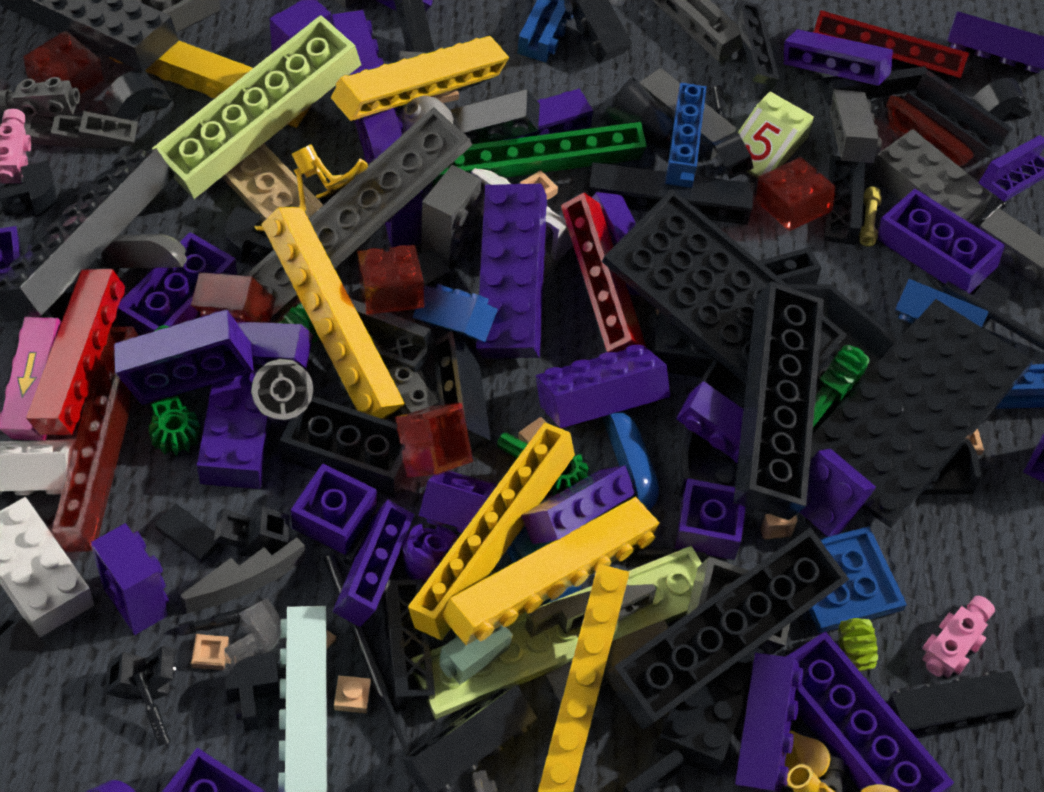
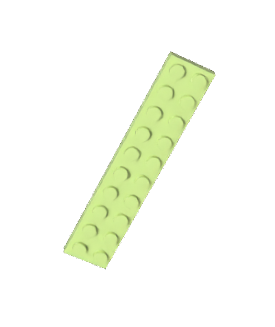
M692 546L629 571L627 585L653 584L656 592L651 605L617 621L613 640L663 620L667 624L686 616L697 568L702 564ZM592 586L575 592L573 594H570L568 596H565L563 598L591 591ZM527 612L523 613L511 625L506 627L513 634L510 649L461 685L454 678H448L440 667L439 661L443 646L431 650L435 698L426 699L435 720L486 699L504 685L518 686L573 660L581 626L565 634L558 624L531 638L525 628ZM423 654L414 657L411 660L414 663H417L419 659L423 656ZM414 673L413 675L420 689H426V681Z

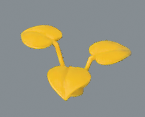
M312 144L292 153L298 166L294 172L297 176L300 199L299 207H302L304 212L306 211L302 174H305L306 178L314 174L318 175L327 191L315 196L317 199H321L344 188L351 180L368 168L367 163L359 159L356 165L346 174L331 175L322 164L320 158H318ZM254 226L256 230L264 231L262 226Z
M790 730L789 733L793 734L794 740L791 754L786 753L785 766L789 768L786 786L793 789L794 792H835L826 783L819 780V777L823 776L827 771L831 761L830 752L827 747L816 739ZM875 784L862 789L860 792L900 791L887 785Z

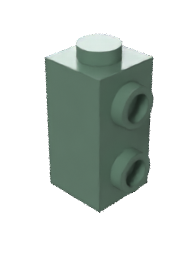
M501 625L494 629L493 633L485 640L479 641L477 639L468 645H465L457 636L441 648L440 667L448 678H454L461 685L510 649L513 634Z

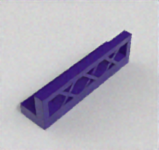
M1039 135L991 161L979 184L1005 202L1044 179V158L1040 156L1044 149V137Z

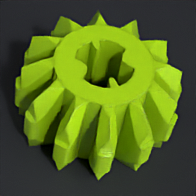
M861 618L841 621L838 630L839 648L860 672L874 669L878 660V647L875 629L871 621Z

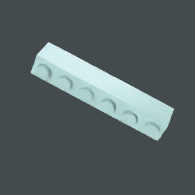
M326 606L287 607V619H281V638H287L286 648H280V668H286V678L280 679V699L286 698V709H280L279 727L280 730L286 729L285 741H279V761H285V772L279 773L278 778L279 792H327Z

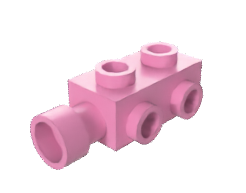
M18 109L5 110L0 126V183L21 184L22 173L20 167L28 165L26 151L31 150V137L26 135L25 114Z
M974 596L967 605V609L961 606L955 615L951 612L947 614L939 625V628L943 631L938 637L932 634L922 647L926 651L922 660L926 662V668L929 672L937 677L944 675L947 678L953 672L960 675L970 661L965 657L970 650L976 653L986 640V637L982 635L988 626L985 622L995 612L993 604L988 599L982 596Z

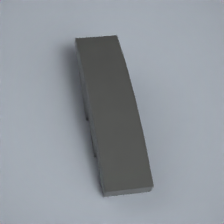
M83 111L82 118L65 114L57 115L54 119L40 116L27 117L24 128L26 135L31 137V143L79 148H113L134 145L138 122Z
M296 537L274 555H271L265 548H262L240 566L232 558L228 559L180 595L183 610L188 614L218 606L269 584L306 560L305 545Z
M653 584L627 585L618 621L651 605L656 592L655 586ZM591 591L554 601L536 609L530 614L527 613L525 628L531 638L558 624L565 634L582 626Z
M665 620L613 640L604 674L669 628ZM572 661L546 675L560 703L562 702ZM604 676L600 689L609 684Z

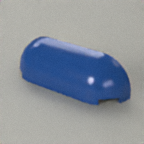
M616 412L605 415L602 419L619 466H626L635 490V494L630 497L631 499L636 497L650 512V509L658 500L660 488L640 430L635 421L625 413Z

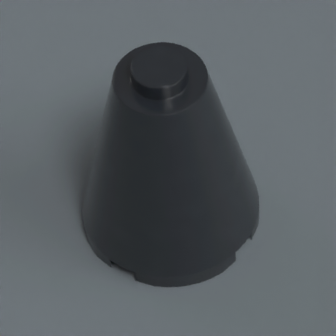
M633 77L632 79L630 78L617 92L612 105H608L601 120L611 126L641 122L646 141L660 147L664 143L669 145L671 143L673 121L639 81Z

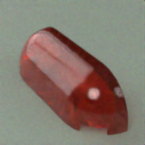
M890 96L886 106L888 107L890 120L889 126L900 137L913 129L959 167L965 165L973 158L972 151L938 122L905 99Z

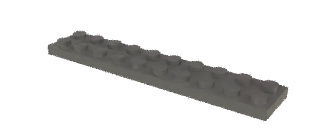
M435 107L370 163L364 172L351 180L309 218L334 269L472 146L470 139ZM275 250L268 254L224 294L225 298L248 322L275 323L300 300Z

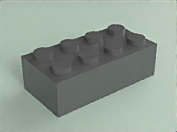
M913 129L877 154L870 174L901 200L915 188L969 223L973 222L986 210L992 196L989 190L980 185L978 181Z

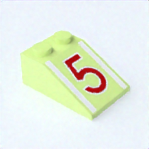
M769 92L756 105L738 131L751 155L754 169L747 172L767 183L809 137L814 116L776 94Z

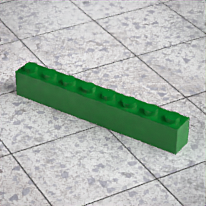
M641 122L472 144L440 173L431 184L432 188H434L451 165L470 174L476 168L490 170L500 177L508 178L535 174L539 171L545 173L592 166V162L611 164L640 160L647 145Z

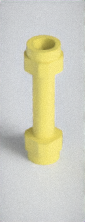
M868 187L863 194V203L866 206L864 226L861 228L859 241L864 246H873L878 238L875 220L877 206L881 205L882 196L881 190L877 187Z

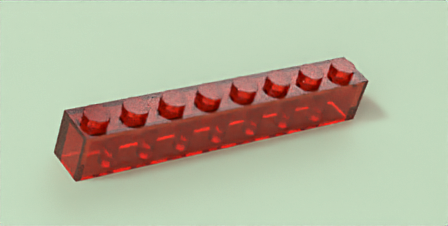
M134 327L110 328L107 343L103 348L98 368L90 384L89 394L87 395L51 532L66 552L93 551L91 542L99 538L134 396L115 373L114 344L138 337Z

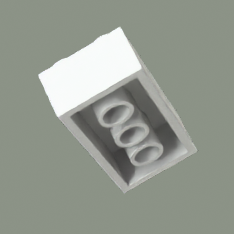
M24 497L1 510L0 584L22 617L37 635L42 637L93 607L94 602L89 586L28 499Z

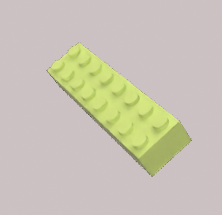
M320 15L152 149L157 148L175 174L173 178L195 199L336 86V82L342 76L351 74L361 66L355 45Z

